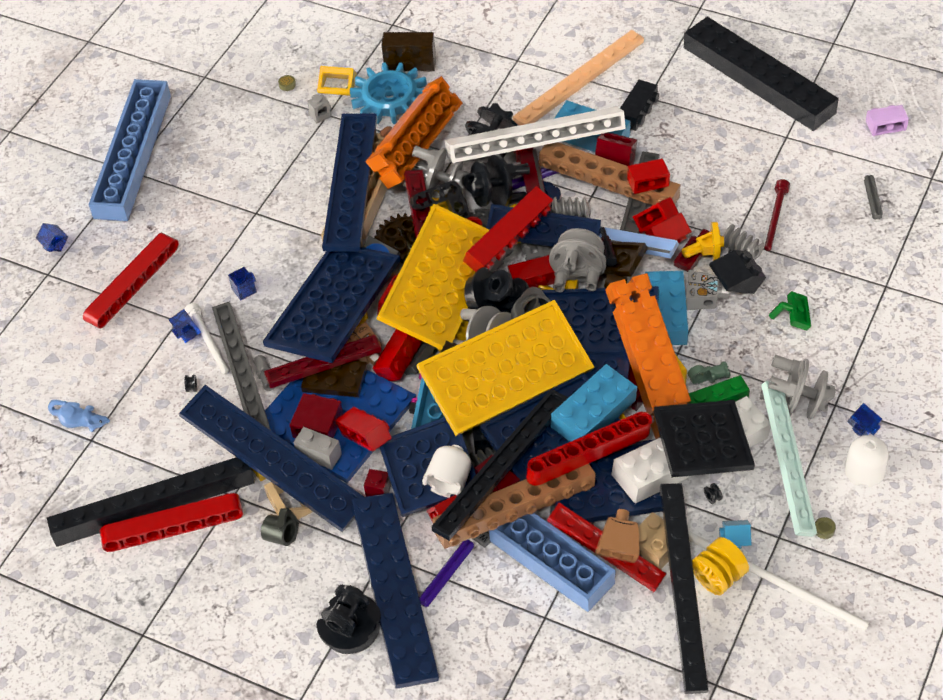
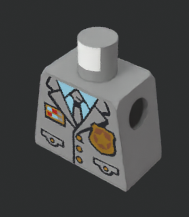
M689 270L686 309H715L717 307V298L729 299V292L724 287H718L719 279L716 275Z

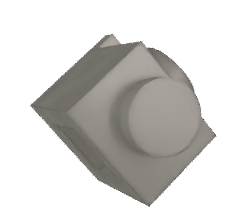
M315 94L312 96V99L307 101L308 114L316 124L331 117L329 101L323 94Z

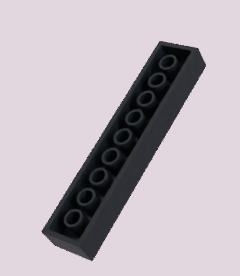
M705 17L684 33V49L810 130L815 131L837 113L838 97L710 17Z

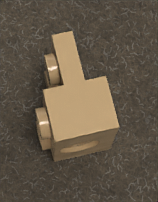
M652 512L639 525V550L642 558L661 570L669 562L664 520Z

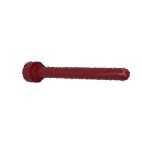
M779 179L775 184L777 196L764 246L765 251L772 249L783 198L790 189V182L785 179Z

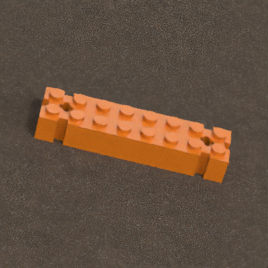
M442 76L426 85L422 90L423 93L418 95L377 146L376 151L365 161L374 173L378 171L380 174L379 179L387 189L403 182L405 179L404 172L412 170L420 160V158L412 156L414 147L417 145L418 147L428 149L453 117V112L457 111L463 104L455 92L451 93L449 91L450 86Z
M645 273L632 277L627 284L625 279L612 282L605 291L609 303H615L616 305L613 315L646 413L654 418L651 428L655 439H658L660 434L653 413L654 407L688 404L691 402L656 297L649 294L652 285L648 274Z

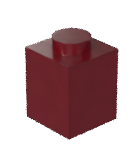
M369 469L364 483L365 496L389 493L391 481L388 472Z

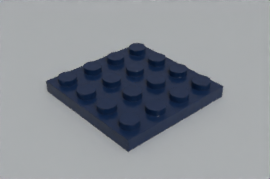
M445 417L393 435L389 441L380 446L402 517L433 507L448 499L432 492V487L428 484L424 485L422 482L429 463L438 448L458 445L469 456L463 435L455 436ZM472 462L465 487L476 475Z

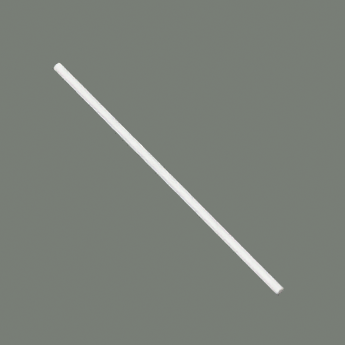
M651 513L642 514L640 516L647 518ZM688 531L689 541L704 549L711 544V542ZM748 561L749 571L865 631L868 628L869 622Z

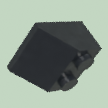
M733 250L709 264L728 292L754 294L766 279L762 268L757 265L752 254L746 250Z

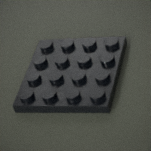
M734 400L654 407L653 413L671 477L754 470L755 463Z

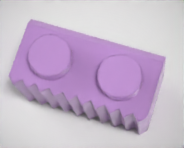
M890 105L885 108H873L867 111L866 123L872 136L907 130L909 118L903 105Z

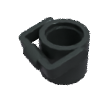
M281 508L279 516L269 514L265 517L261 526V537L265 541L289 546L296 540L299 520L289 508Z

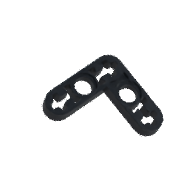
M455 181L419 192L410 199L411 207L417 211L446 201L449 211L457 215L464 214L465 216L463 217L466 219L471 217L460 185ZM454 187L455 191L444 194L445 190ZM432 191L439 193L438 201L432 199ZM426 197L427 201L422 202L421 205L416 204L418 199ZM455 202H458V203L461 204V206H462L461 212L455 211V209H454V204H455Z

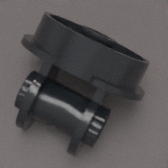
M482 267L467 279L464 296L468 309L493 306L500 312L510 313L516 300L522 296L529 286L521 278L512 279L510 273L505 270H497L493 273L488 268Z
M341 584L335 589L336 596L329 601L330 606L324 608L321 612L322 619H318L316 628L321 640L331 649L342 654H355L367 649L375 641L379 632L381 613L374 600L364 595L360 589L355 586Z

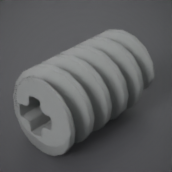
M554 197L552 213L577 215L578 217L585 215V218H589V202L586 201L585 197H583L582 202L579 201L578 197L575 198L574 202H572L571 197L568 198L567 202H565L563 197H561L560 202Z
M731 224L724 234V247H728L731 251L746 250L756 260L763 251L764 242L758 245V238L752 242L753 235H749L746 238V231L741 233L740 228L734 231L735 225Z

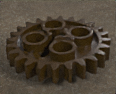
M398 213L397 218L390 216V221L384 220V225L379 224L380 230H376L374 238L401 253L400 261L403 265L411 250L409 247L412 248L416 236L412 215L408 217L407 213H404L403 217H401Z

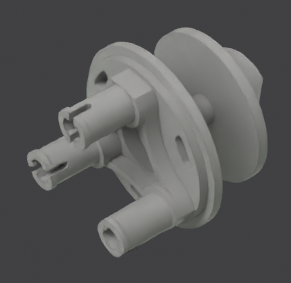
M417 145L414 147L412 156L426 160L428 163L418 161L416 163L417 166H414L412 169L423 170L426 190L436 187L439 180L446 183L455 181L460 185L463 193L464 179L466 174H469V172L462 170L463 161L456 162L452 173L448 174L442 172L446 160L445 148L438 151H430ZM405 179L403 180L404 187H406ZM454 187L447 189L445 194L455 191Z
M575 228L567 230L560 235L557 244L551 249L549 255V262L556 276L553 284L555 291L563 292L566 281L576 279L579 280V283L586 282L585 288L588 291L596 290L599 277L606 268L604 243L597 234L586 229Z
M483 306L479 309L465 308L460 313L462 320H470L466 330L465 341L511 320L510 313L500 312L493 306ZM454 339L452 343H456L458 345L465 341Z
M775 355L771 366L788 371L789 377L786 381L771 376L768 388L785 393L790 416L795 410L801 395L810 397L807 409L808 419H813L817 410L827 412L828 402L834 398L836 393L835 386L827 384L828 371L823 370L814 388L804 385L809 369L808 359L798 361ZM761 391V394H760V399H761V400H762V399L765 400V399H764V395H763V391Z

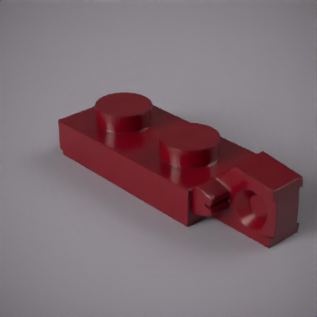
M703 229L698 235V237L705 235L710 231ZM691 236L683 248L696 243V238L698 237ZM681 250L674 260V266L689 272V270H693L702 254L698 253L685 258Z

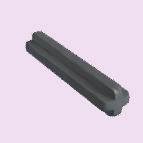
M866 175L864 183L872 218L875 220L881 219L883 212L875 178L873 175Z

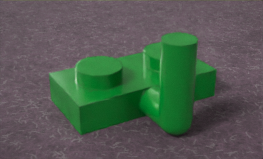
M791 291L787 295L788 303L780 302L769 313V317L775 319L783 310L789 311L791 326L807 331L811 327L808 298Z

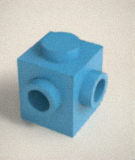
M748 520L722 521L723 528H719V537L730 540L739 549L742 546H752L751 524Z

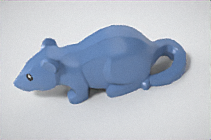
M51 400L48 405L49 412L57 416L60 423L67 428L83 426L89 427V431L94 432L96 428H100L110 422L106 416L92 413L91 411L94 410V407L90 405L82 409L79 408V403L61 400ZM54 405H62V407L55 409Z

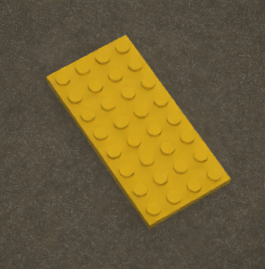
M433 204L377 316V320L442 350L446 340L452 343L463 321L460 316L461 310L468 309L464 296L465 284L467 279L475 273L473 269L463 262L466 252L489 229Z
M553 300L418 363L416 367L455 436H458L550 389L593 370L594 365L558 304Z

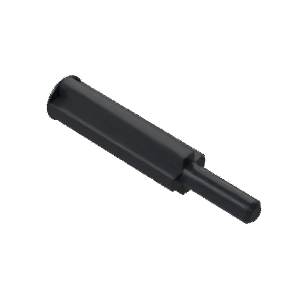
M601 227L600 233L605 247L606 265L613 267L617 264L611 239L606 234L605 228Z

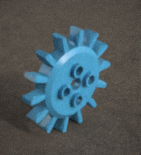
M386 62L382 63V71L375 73L370 67L366 68L367 80L358 76L355 77L356 86L361 88H350L351 98H356L351 100L353 110L363 107L360 113L377 114V124L380 123L383 116H390L392 123L396 124L397 115L405 113L418 95L423 93V87L427 85L426 77L414 80L418 77L417 68H413L406 74L404 73L403 63H399L396 70H388Z

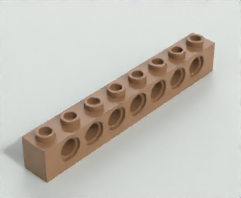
M559 142L546 144L539 152V165L544 168L642 201L643 203L655 205L671 197L674 204H676L680 197L681 184L672 181L669 182L668 187L634 194L627 180L628 166Z
M587 464L538 486L529 484L526 479L489 494L450 541L438 534L436 536L444 549L457 546L460 542L476 538L480 534L489 530H495L505 523L514 522L524 515L533 514L536 510L546 506L549 507L557 501L568 499L574 494L591 489L595 486V472ZM441 515L433 518V524Z

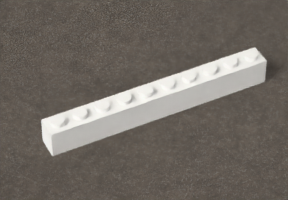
M611 107L445 140L447 158L452 163L626 129L624 111L619 107Z

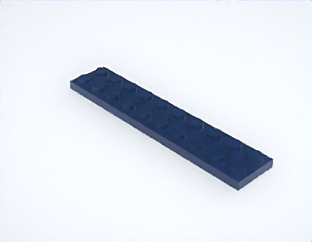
M342 113L322 243L323 251L360 252L371 168L365 161L373 153L378 119L377 114Z
M204 385L180 411L179 417L339 531L343 532L354 519L352 499L364 497L207 385Z
M393 493L352 499L353 512L374 601L381 613L380 626L395 689L439 681V675Z

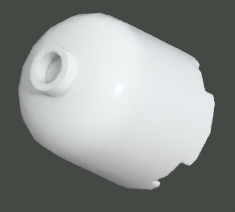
M863 435L851 443L845 461V475L852 483L873 487L884 480L889 459L888 447L884 441L872 435Z
M458 445L442 446L434 453L422 482L424 485H430L432 487L431 491L447 498H450L451 494L458 496L465 487L471 469V459L463 451V448Z

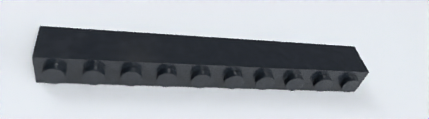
M235 457L46 518L50 535L56 547L99 534L101 527L111 523L198 502L254 484L255 482L250 466Z

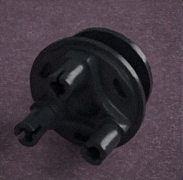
M492 103L490 108L481 106L477 110L479 116L490 123V126L476 121H467L465 124L466 130L470 135L493 131L498 128L504 129L518 126L512 120L513 112L502 110L498 103ZM507 152L496 155H500L504 159Z
M492 155L489 157L486 166L481 161L472 164L470 173L465 176L464 187L472 194L471 196L479 207H486L490 200L494 205L501 206L519 203L527 194L526 192L512 193V179L518 175H529L530 167H528V163L513 165V163L507 164L500 155Z

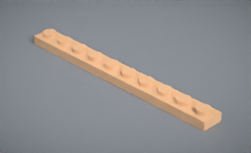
M630 30L515 114L513 121L518 125L538 121L644 43V37Z

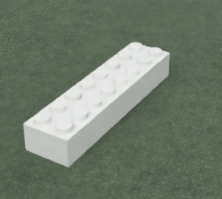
M747 396L736 401L735 404L749 447L767 440L771 429L770 421ZM661 438L614 459L611 474L635 504L660 492L661 484H675L691 477H671Z

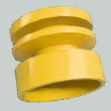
M718 537L706 547V551L703 550L692 560L693 574L703 587L715 595L725 593L733 585V581H738L749 571L748 561L744 554L734 543L724 537Z

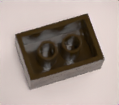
M383 32L382 55L383 62H386L388 70H396L398 64L403 63L404 71H411L413 68H417V71H435L436 50L434 32Z

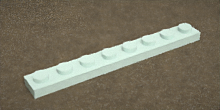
M765 381L761 386L794 532L798 536L813 537L817 534L785 393L768 388L770 381Z

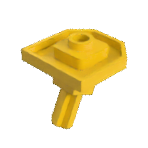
M711 222L709 233L696 238V243L682 249V254L685 258L701 253L703 256L712 255V261L720 258L721 247H724V236H720L718 222Z

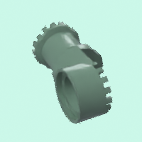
M726 361L713 367L696 365L687 373L691 382L695 383V385L705 381L714 383L717 379L730 378L731 376L730 371H728L730 369H727L729 366H727Z

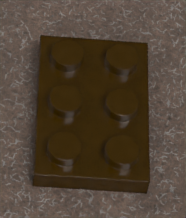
M611 241L617 264L613 267L606 265L602 275L610 273L632 277L648 247L645 243Z
M352 361L304 377L301 390L305 393L359 397L368 368L367 362Z

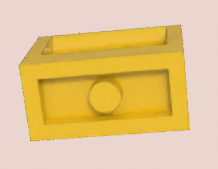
M320 66L317 92L350 96V88H354L356 71L354 68ZM326 78L349 79L347 89L324 87Z

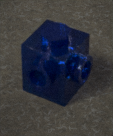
M43 223L36 239L43 245V249L46 251L61 252L68 236L58 225Z
M245 267L228 275L231 289L240 301L257 293L254 283L256 278Z
M185 309L169 319L174 327L171 331L177 339L182 338L185 343L201 333Z
M863 403L847 422L853 427L852 430L857 435L872 434L874 436L881 428L879 423L882 418Z

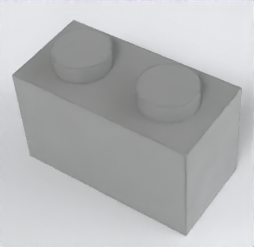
M305 427L302 428L294 440L296 449L317 464L331 470L342 455L339 440Z

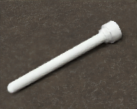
M197 303L188 304L185 307L187 317L194 320L221 372L227 374L229 368L200 317L201 309Z

